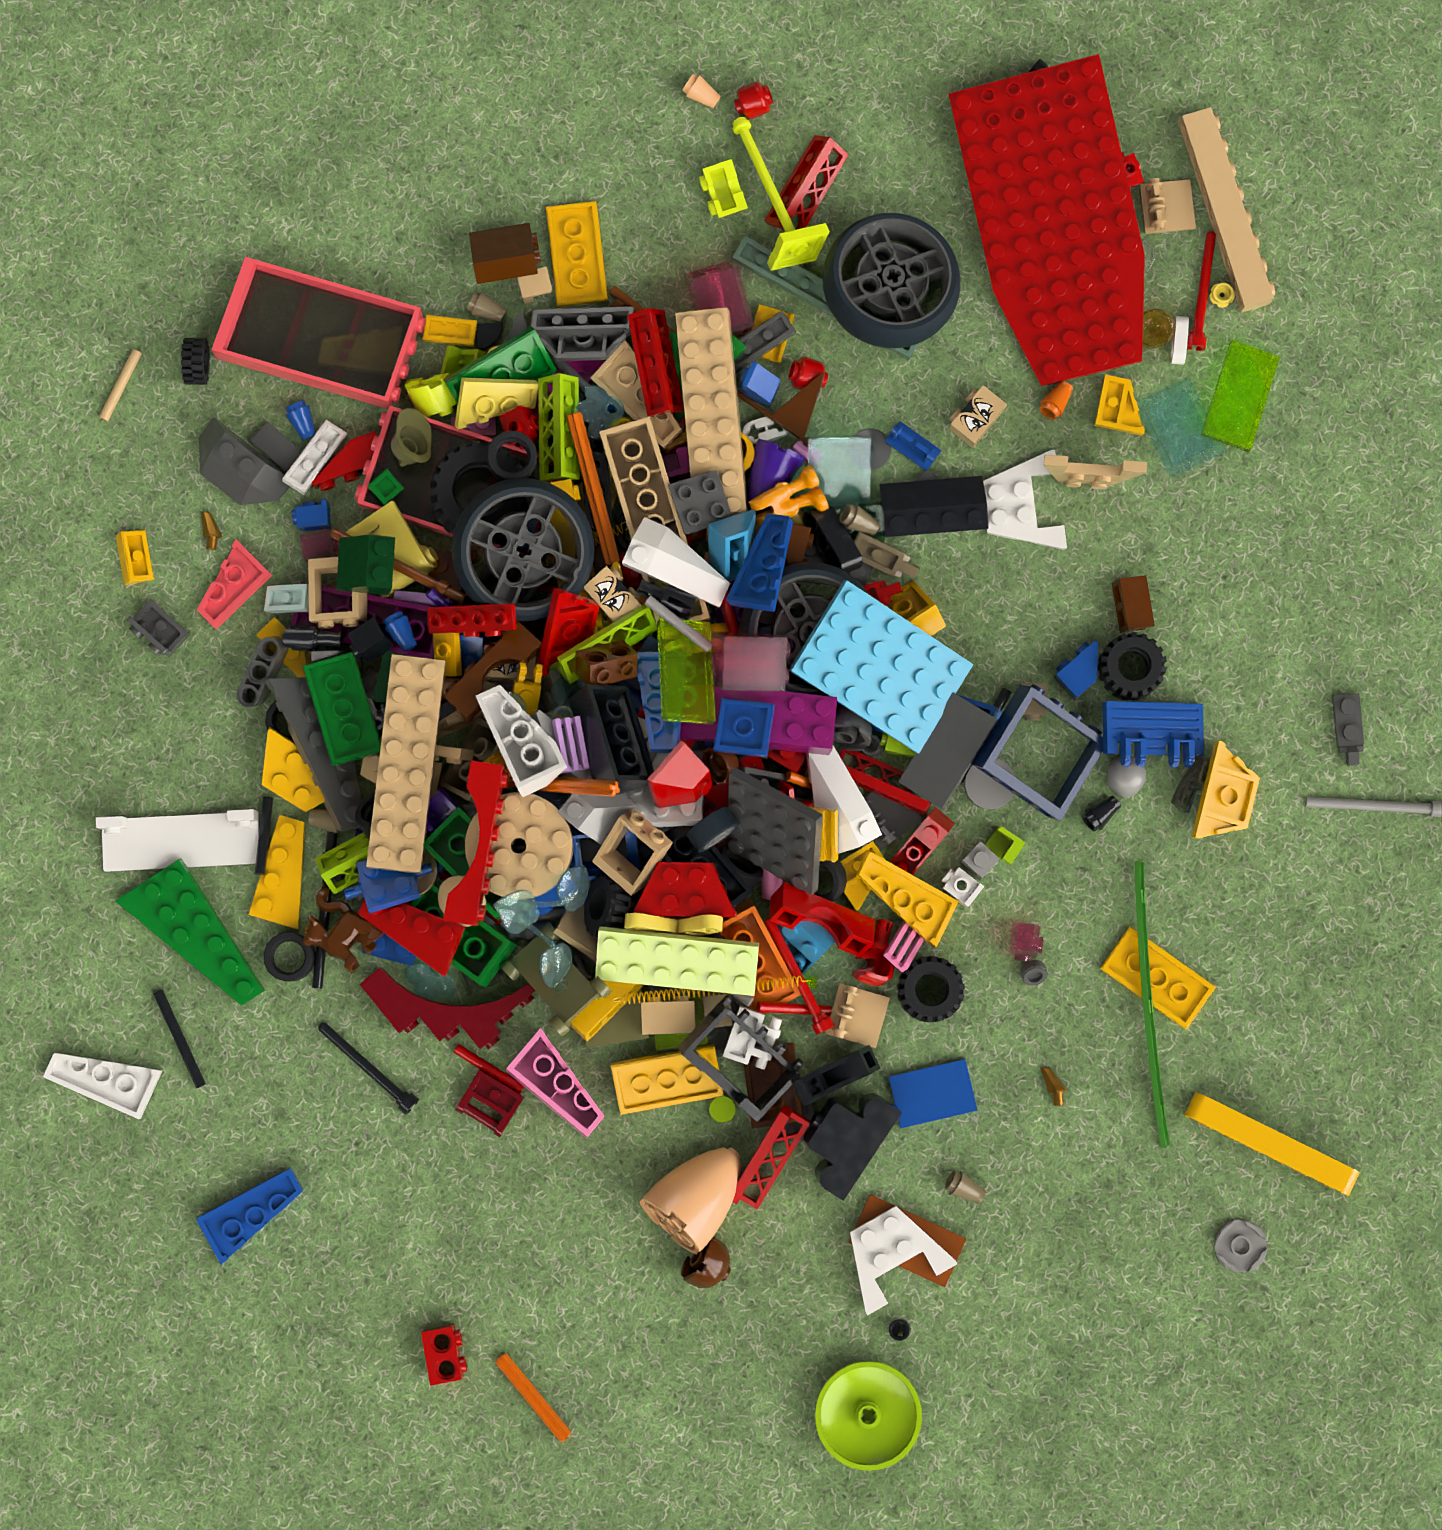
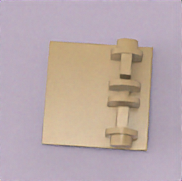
M1152 178L1149 180V183L1139 185L1145 234L1196 229L1190 179L1160 182L1159 178Z
M840 983L830 1015L834 1026L826 1030L825 1034L876 1048L890 998Z

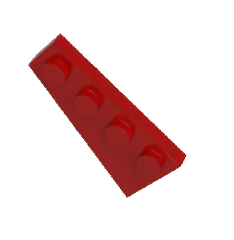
M363 900L358 912L360 916L446 977L465 927L453 922L443 921V918L404 903L370 913L366 900Z

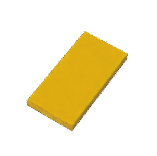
M597 202L547 206L546 213L557 307L607 302L608 296Z
M1129 926L1100 967V970L1143 999L1138 931ZM1148 939L1153 1007L1187 1030L1216 986Z
M714 1044L695 1048L719 1070ZM679 1050L611 1063L620 1115L724 1096L723 1089L705 1072L698 1070Z

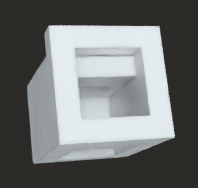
M960 867L956 871L950 869L941 880L945 883L941 889L958 900L965 908L969 907L984 888L981 883L973 879ZM958 881L966 883L965 890L957 888Z

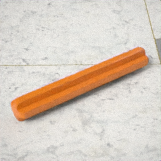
M507 1353L498 1357L495 1361L496 1365L560 1442L566 1440L571 1435V1431Z

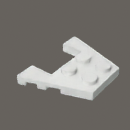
M1055 450L1043 453L983 481L988 510L989 529H986L987 534L1062 550L1067 549L1064 525L1037 527L1031 476L1051 474L1044 467V455H1056Z
M897 1206L890 1208L850 1231L864 1308L867 1315L888 1304L875 1278L917 1254L924 1253L936 1276L957 1265L955 1259Z

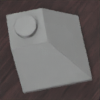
M624 793L614 797L572 794L557 813L576 829L602 845L618 818L631 809H635L638 805Z

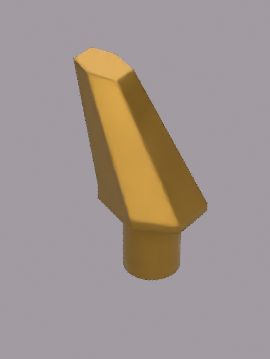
M201 511L203 536L207 537L206 549L217 550V540L222 538V534L212 514Z
M1040 1067L1048 1093L1053 1094V1105H1064L1063 1092H1067L1066 1087L1051 1068Z

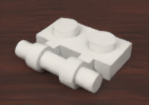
M740 1005L737 1016L746 1009L750 1014L744 1022L755 1032L762 1026H765L768 1029V1033L764 1040L773 1047L775 1039L779 1038L781 1033L779 1028L782 1019L772 1016L770 1025L762 1024L765 1013ZM734 1021L723 1057L748 1065L750 1057L753 1055L758 1057L755 1066L760 1069H765L767 1062L772 1059V1055L763 1046L762 1048L754 1046L756 1040Z

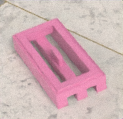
M903 921L883 956L901 972H904L910 966L924 939ZM907 931L909 934L894 957L893 953ZM915 939L908 953L906 954L904 960L901 963L900 961L903 958L905 952L907 951L909 945L911 944L912 940Z

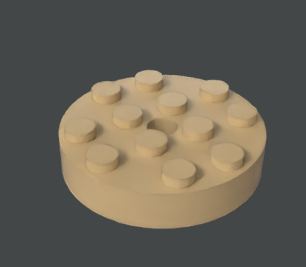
M520 792L501 795V798L505 799L503 813L502 815L498 814L496 825H500L498 841H493L492 852H495V861L493 868L488 869L487 878L491 879L489 891L501 897L515 900L532 899L541 896L553 889L563 879L569 869L573 856L571 829L567 820L557 813L559 810L540 796L529 794L522 797ZM478 812L470 822L465 839V853L469 867L475 858L479 843ZM517 839H523L526 842V849L520 854L515 853L513 846H511Z

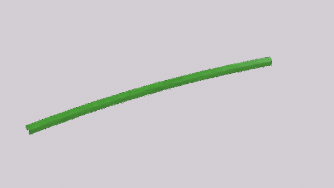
M1135 861L1137 931L1145 1030L1160 1146L1165 1148L1167 1147L1166 1142L1170 1146L1161 1085L1151 992L1144 862Z

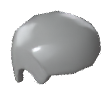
M1120 756L1112 760L1108 766L1107 785L1117 796L1127 798L1136 795L1144 786L1146 780L1145 767H1138L1133 756H1131L1130 766H1122Z

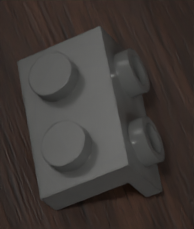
M151 599L133 618L131 616L127 618V621L132 624L129 629L140 639L145 636L151 642L148 646L159 656L164 653L170 657L190 635Z

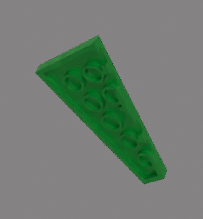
M182 858L116 900L120 906L241 1006L265 991Z

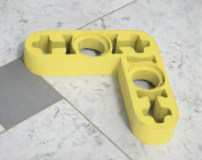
M627 913L625 914L624 928L704 936L722 932L723 917L699 915L676 920L647 914Z

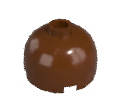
M713 1236L703 1250L693 1254L692 1258L689 1255L686 1257L681 1270V1276L684 1277L683 1280L698 1288H711L720 1281H725L731 1271L728 1248Z

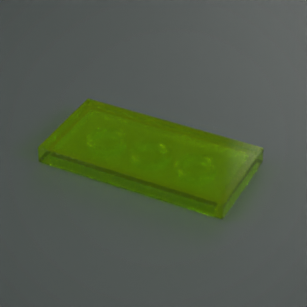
M1231 340L1201 436L1245 452L1251 451L1280 359L1279 356Z
M659 618L657 630L662 720L713 724L716 718L712 647L708 652L704 651L666 620ZM683 620L711 642L710 622Z

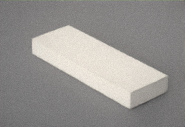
M325 420L284 475L282 482L305 495L311 487L312 481L325 468L348 436V433Z

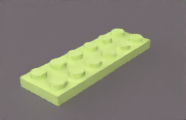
M599 927L595 978L599 976L601 980L754 996L759 943Z

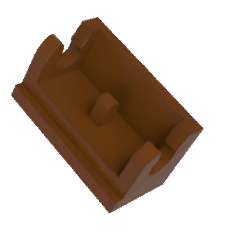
M1146 575L1119 578L1112 582L1120 633L1154 627Z

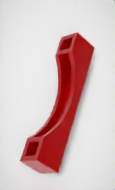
M471 760L467 789L474 800L478 812L479 843L475 858L467 874L448 893L443 921L479 926V921H484L486 905H482L484 894L488 895L491 879L487 878L488 869L493 868L495 861V852H492L493 841H498L500 825H496L498 814L502 815L505 803V799L501 798L502 788H507L509 781V772H505L506 766Z

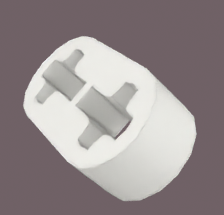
M1174 317L1170 364L1184 365L1189 328L1188 317Z
M763 417L747 423L744 426L743 434L748 437L747 434L750 433L751 427H755L756 430L765 429V432L758 434V439L773 441L786 436L788 431L784 428L782 432H778L777 428L768 430V427L775 425V422L768 417ZM749 436V440L755 446L758 439L754 440L752 436Z

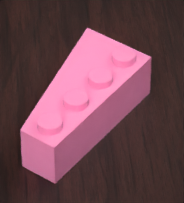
M541 1028L506 1068L507 1073L586 1139L604 1119L603 1113Z

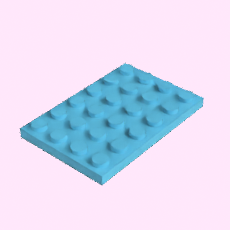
M844 580L789 671L830 697H837L838 703L919 754L942 717L946 702L952 693L956 694L973 664L849 581Z

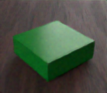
M388 469L367 485L384 506L404 490V487Z

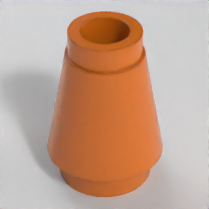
M1061 381L1040 401V412L1052 420L1062 416L1073 387L1068 382Z

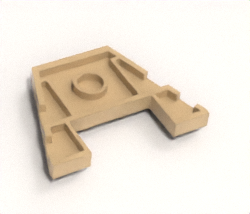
M1044 455V467L1058 482H1066L1067 487L1077 488L1081 487V484H1091L1093 489H1107V485L1112 486L1147 473V462L1123 460L1120 466L1072 463L1068 462V456Z

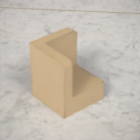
M547 267L538 268V274L517 277L524 304L534 302L533 297L552 292Z

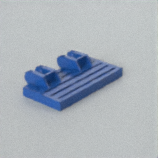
M1102 702L1103 754H1118L1119 743L1120 763L1122 766H1130L1131 743H1134L1135 763L1138 767L1145 766L1146 755H1166V744H1168V763L1170 767H1178L1180 744L1183 746V764L1186 768L1193 767L1195 756L1204 755L1203 704Z

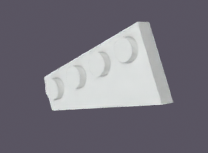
M54 1053L43 1077L132 1117L141 1119L163 1070Z

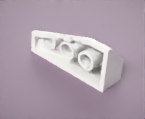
M645 517L633 536L622 561L623 566L697 596L698 599L719 608L730 585L721 574L671 529Z
M501 685L476 695L477 701L522 797L548 786L567 768L556 742L521 708Z
M834 746L830 755L806 753L809 782L812 784L813 806L830 810L838 809V854L858 848L881 836L882 833L871 809Z

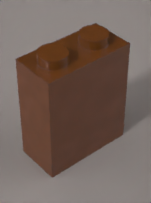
M530 223L469 233L472 262L477 284L538 274L537 264L541 263L537 233H531Z

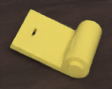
M394 501L389 502L345 532L352 537L361 535L395 537V559L425 574L437 567L438 556L431 547L427 548L424 545H419ZM393 569L392 590L389 595H379L389 599L394 595V590L401 591L416 580Z

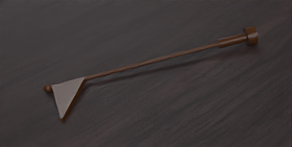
M617 298L610 307H626V304ZM821 373L773 414L738 390L737 397L803 441L805 447H811L814 443L813 439L805 436L825 373Z

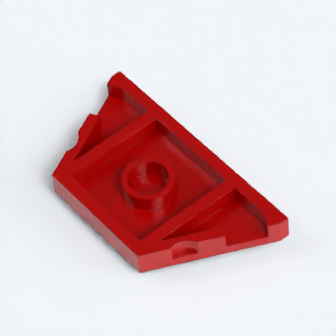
M553 588L538 664L542 665L541 677L549 674L547 669L552 664L558 662V656L594 634L600 607L595 600L559 588Z
M658 862L633 913L653 916L717 915L721 917H737V912L735 908L733 909L714 864L706 862Z

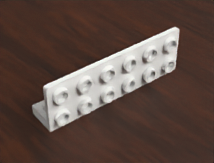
M254 809L230 810L227 813L141 818H126L123 816L96 817V828L102 830L103 870L106 872L164 869L181 858L187 867L256 864L259 812Z

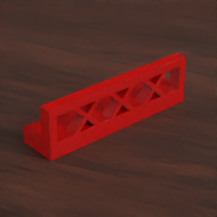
M814 135L779 194L790 219L793 215L798 214L796 230L806 228L849 155L830 137ZM833 150L839 156L833 165H829L828 156ZM819 172H823L824 181L821 186L816 187V176ZM810 193L811 203L807 208H804L803 198L806 194ZM772 206L764 221L768 225L781 228L785 232Z
M647 308L628 314L627 317L647 416L654 417L668 412H684L665 311Z
M841 750L839 756L842 762L846 753L856 757L860 767L851 768L845 765L858 787L922 815H927L932 804L930 801L915 796L912 790L907 787L899 789L889 784L888 779L896 776L901 777L904 771L858 751ZM861 760L867 762L868 764L862 765ZM872 766L879 767L883 777L876 779L867 775L864 769ZM884 770H886V771H888V772H890V773H892V774H889V775L886 776V773H885Z
M782 1106L736 1184L733 1203L737 1204L739 1200H742L758 1210L809 1126L810 1120L787 1106ZM789 1117L802 1124L798 1132L787 1134L785 1124ZM794 1138V1140L790 1144L789 1139ZM785 1140L786 1153L774 1156L772 1150L774 1142ZM781 1159L780 1163L777 1166L776 1160ZM772 1162L773 1174L761 1177L760 1165ZM768 1181L766 1186L764 1187L763 1182ZM759 1184L761 1194L757 1201L744 1194L748 1185Z

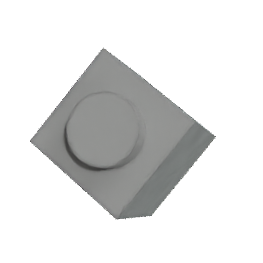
M980 841L965 856L961 863L980 880L1000 858Z

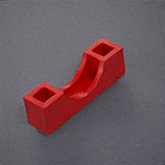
M785 882L771 896L769 918L771 922L791 930L802 921L817 923L832 935L838 949L860 958L874 944L875 919L815 894L810 895Z

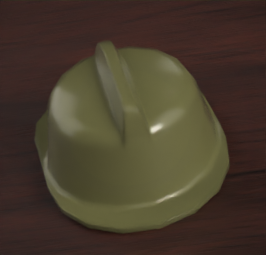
M412 408L403 409L398 414L396 420V433L391 440V450L395 457L398 458L399 466L427 462L431 458V426L426 417L418 410Z

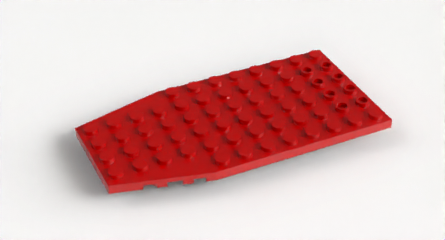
M1099 54L949 93L993 293L1041 387L1141 363L1143 356L1145 253Z

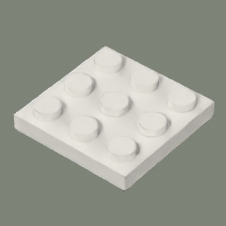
M692 751L702 761L703 751ZM670 753L657 754L652 763L654 771ZM649 785L624 793L638 805L635 810L643 814L646 820L656 828L692 826L703 819L704 796H701L695 803L658 808L654 804Z

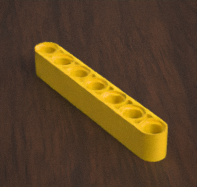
M1198 1092L1194 1093L1184 1116L1198 1121V1123L1214 1129L1258 1153L1265 1154L1269 1158L1283 1165L1285 1164L1329 1188L1336 1189L1346 1196L1350 1195L1360 1173Z

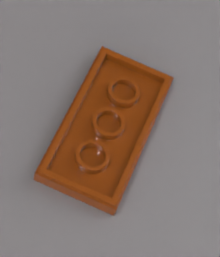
M870 1194L855 1228L895 1205ZM899 1208L957 1262L966 1238ZM923 1252L898 1265L943 1287L946 1286L954 1268L953 1266L936 1276Z

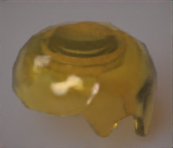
M1163 309L1146 310L1143 314V347L1158 348L1165 345L1171 340L1175 331V323L1171 315Z

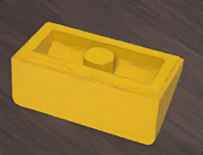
M146 531L119 532L116 535V542L124 585L154 580Z

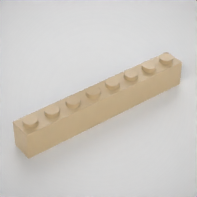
M1211 107L1183 115L1178 124L1213 231L1216 234V240L1240 313L1269 305L1274 299L1275 288L1272 281H1268L1266 275L1267 264L1264 257H1260L1258 251L1260 246L1257 234L1252 232L1250 226L1252 223L1251 215L1248 209L1245 210L1242 202L1244 200L1243 190L1240 185L1237 186L1234 178L1236 176V169L1233 162H1229L1227 156L1228 145L1225 138H1221L1219 132V117L1217 114H1213Z

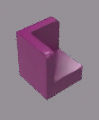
M686 446L677 448L676 453L662 456L669 481L691 476Z

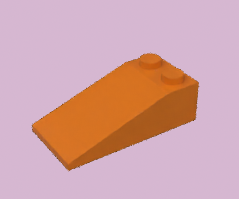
M749 898L741 902L735 908L737 917L723 918L722 932H718V934L723 935L728 940L759 943L756 981L758 983L761 980L763 983V980L766 979L768 983L769 979L772 982L774 979V990L770 980L769 990L766 981H764V991L761 981L759 982V991L757 984L755 985V994L752 996L754 999L748 1007L756 1010L758 1001L787 1003L801 994L794 981V987L792 988L791 979L793 978L758 911ZM788 977H791V979L789 978V983H788L789 988H787V983H786L785 978L788 980ZM778 978H781L782 981H783V978H784V989L782 988V983H781V980H780V979H779V989H777L776 980H777V982H778Z

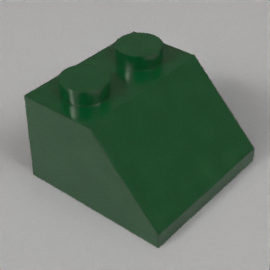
M361 535L339 538L336 590L389 595L393 582L395 537Z

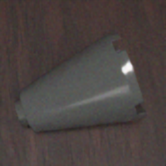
M837 702L833 741L839 743V748L843 750H865L872 740V724Z

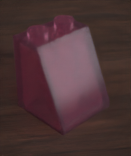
M733 260L683 274L694 311L727 307L730 311L731 332H734V335L744 334L749 331V327L754 326L740 271Z
M712 631L711 643L714 645L711 647L710 658L711 685L722 690L785 691V684H788L789 681L786 657L790 655V643L787 641V637L773 634Z

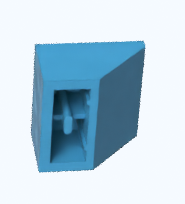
M754 510L708 524L709 565L728 582L736 579L755 540L756 512Z
M811 921L799 922L793 930L778 925L803 975L835 942L832 935L824 927Z

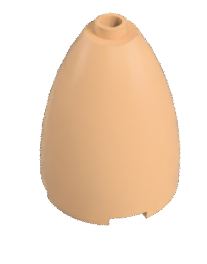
M722 1147L695 1156L660 1179L643 1196L640 1205L649 1218L657 1225L660 1224L677 1244L689 1252L697 1254L713 1238L731 1207L736 1193V1184L741 1174V1156L731 1147L728 1149Z

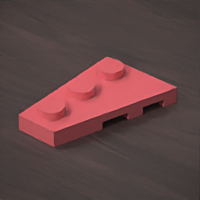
M235 539L231 546L233 549L228 558L224 559L221 564V570L216 580L210 584L197 608V611L216 630L272 577L237 539Z

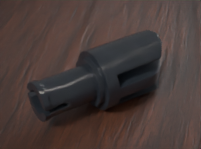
M642 579L636 595L647 599L652 596L679 618L689 621L690 613L693 611L694 603L697 601V596L670 585L661 588Z
M294 625L284 631L282 640L285 646L292 650L317 651L319 647L342 648L344 637L341 631H320L318 626Z

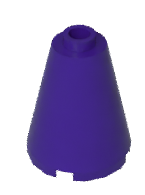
M758 439L754 449L755 455L752 462L747 503L775 487L778 482H788L789 484L802 466L804 456L788 448H781L776 443ZM772 505L755 512L761 513L772 508Z

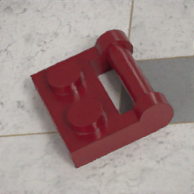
M479 1070L455 1111L460 1114L464 1112L493 1130V1134L500 1138L523 1101L524 1096L482 1070ZM472 1097L503 1115L501 1121L495 1120L469 1104Z

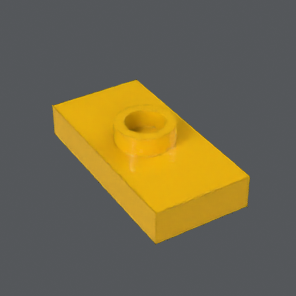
M426 314L423 341L474 348L478 323L476 320Z
M460 633L433 634L434 659L445 660V676H461Z

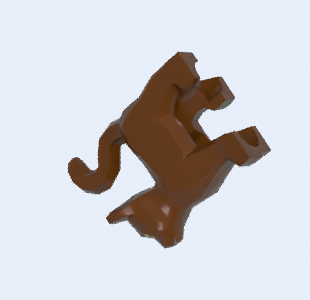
M325 887L317 893L315 898L316 905L320 910L326 912L339 910L342 916L328 932L320 921L309 915V924L305 928L302 942L306 946L321 947L329 956L342 960L344 962V969L352 974L360 965L356 957L351 953L350 948L356 942H360L363 945V950L370 955L377 948L375 941L383 937V932L367 920L361 918L344 901L327 902L326 896L329 894L330 889Z

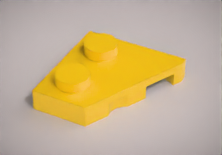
M1105 374L1094 426L1139 436L1144 435L1145 429L1141 424L1138 413L1139 408L1133 395L1134 390L1130 379Z
M874 841L840 861L847 877L843 893L855 911L860 909L871 891L856 876L866 853L872 852L884 859Z

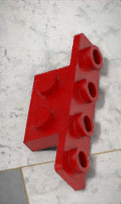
M514 603L427 608L428 630L430 634L464 632V637L480 636V632H485V636L501 635V631L517 629Z

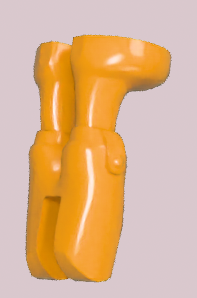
M812 465L805 466L801 471V475L789 484L788 482H778L775 487L748 502L751 510L754 511L772 505V508L756 515L758 527L762 525L767 513L792 518L798 513L799 508L805 506H814L818 511H825L829 508L822 490L818 487L819 480ZM806 488H812L806 493L790 499L793 493Z

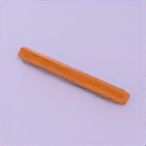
M576 412L568 415L567 420L604 562L606 565H612L615 561L619 562L620 558L581 412Z
M512 776L509 777L507 788L517 789ZM556 777L548 786L537 791L614 797L615 794H619L620 789L618 788V782L612 780Z

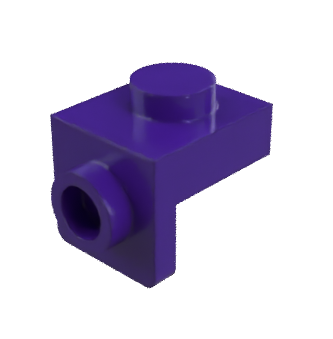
M443 788L430 798L426 830H429L431 833L460 807Z

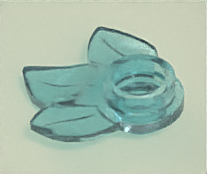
M589 386L584 389L587 400L579 403L573 410V413L581 412L583 420L590 423L588 427L589 438L601 437L599 431L611 428L613 422L618 421L623 416L624 406L618 398L609 396L603 388ZM608 405L615 407L616 411L614 414L608 412Z
M419 963L411 966L406 973L405 981L416 984L414 989L416 995L430 1001L437 995L448 1002L453 998L455 981L448 972L446 977H444L440 973H433L431 967L426 963Z

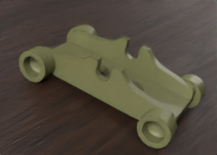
M548 921L541 928L542 932L513 959L510 961L507 959L500 967L513 981L520 975L528 981L556 1013L548 1022L563 1037L570 1031L571 1021L596 998L598 1000L601 997L605 999L612 991L599 976L591 983L556 946L555 943L560 937L553 933L555 928ZM547 963H552L553 971L549 975H542V967ZM561 980H567V989L563 992H557V983Z

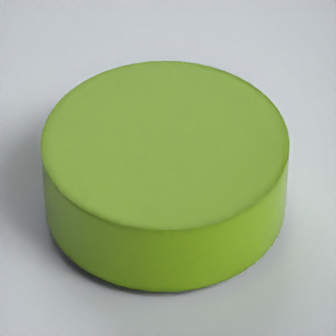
M720 1096L713 1099L709 1111L714 1120L723 1123L730 1121L734 1117L736 1107L729 1097Z

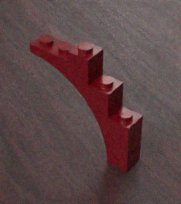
M380 967L359 984L398 1033L405 1030L408 1034L420 1024L417 1021L420 1017L439 1042L443 1038L449 1041L460 1032L457 1027L461 1025L479 1049L484 1046L490 1049L500 1040L497 1035L502 1031L495 1023L499 1021L501 1024H504L514 1016L511 1010L519 1004L522 1008L534 999L532 993L535 992V989L527 983L514 993L492 1002L477 1005H449L434 1002L414 994L396 982L383 967Z

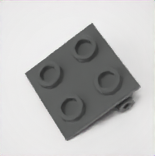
M717 470L668 485L684 535L699 532V530L708 528L710 523L732 516Z
M892 778L888 780L890 785L899 788ZM872 792L864 797L882 833L881 836L873 839L881 850L922 820L918 812Z

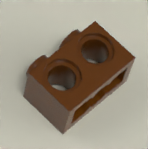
M623 639L577 650L575 674L585 684L606 685L637 677L638 654Z

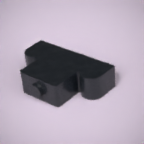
M868 1093L859 1101V1112L830 1097L820 1112L817 1111L810 1120L811 1126L804 1135L803 1140L808 1148L826 1158L820 1161L815 1168V1176L825 1190L839 1199L845 1200L902 1114L899 1108L878 1094Z

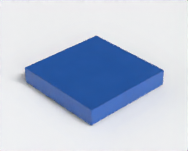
M721 698L714 751L767 758L775 705L772 703Z

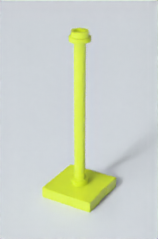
M746 117L737 118L732 123V130L734 134H740L785 230L784 233L779 234L775 247L768 258L767 264L770 271L816 261L830 232L826 223L795 229L749 131L751 128L750 121Z

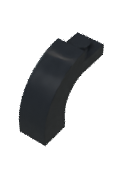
M867 1045L798 1078L793 1084L798 1098L806 1106L881 1068L870 1045Z

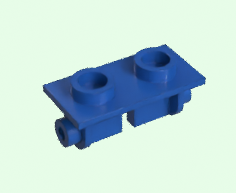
M901 421L893 427L890 432L891 434L885 440L887 444L925 471L929 469L942 451Z

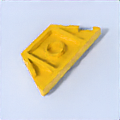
M269 727L267 731L262 785L304 812L323 803L325 799L319 786H315L311 778L313 774L308 764L304 763L295 743Z
M1215 741L1191 835V838L1194 839L1248 828L1260 778L1252 770L1246 768L1244 762L1238 756H1234L1222 741Z

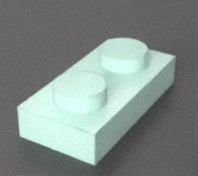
M309 584L267 586L264 611L268 613L309 612Z

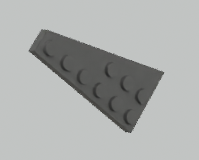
M306 677L267 679L265 683L268 689L272 690L277 700L275 704L279 712L282 711L286 718L287 728L304 763L308 764L313 774L311 778L315 786H319L325 799L324 804L337 831L361 829L355 820V811L361 802L355 761L332 767Z

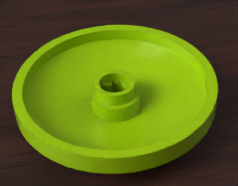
M858 1361L840 1368L824 1383L816 1401L815 1423L822 1444L836 1460L854 1469L872 1471L887 1468L900 1461L909 1453L916 1443L921 1430L922 1408L915 1388L899 1370L878 1361Z

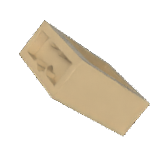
M338 557L308 559L309 621L317 624L318 628L330 629L334 628V624L356 627L359 626V622L368 621L367 593L352 592V611L322 613L321 574L337 573Z
M633 808L618 818L592 862L632 896L647 885L658 862L662 861L673 842L661 830L646 820L643 814ZM628 829L654 851L642 872L616 850Z

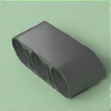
M266 637L258 643L237 691V700L242 706H259L267 700L271 689H268L265 681L269 678L277 677L288 652L282 637ZM271 642L275 643L277 647L275 655L269 650ZM261 665L266 669V676L264 678L259 674V667ZM250 689H253L256 693L254 701L249 698L248 693Z

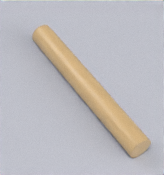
M132 349L99 418L107 422L109 421L142 355L141 352Z

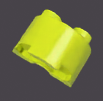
M732 159L703 168V176L699 177V182L703 192L708 191L711 200L707 201L711 216L717 215L718 218L748 208Z
M449 373L434 375L426 380H423L421 377L406 381L405 387L414 408L428 418L437 413L440 416H446L454 411L453 406L457 403L443 380L450 376Z

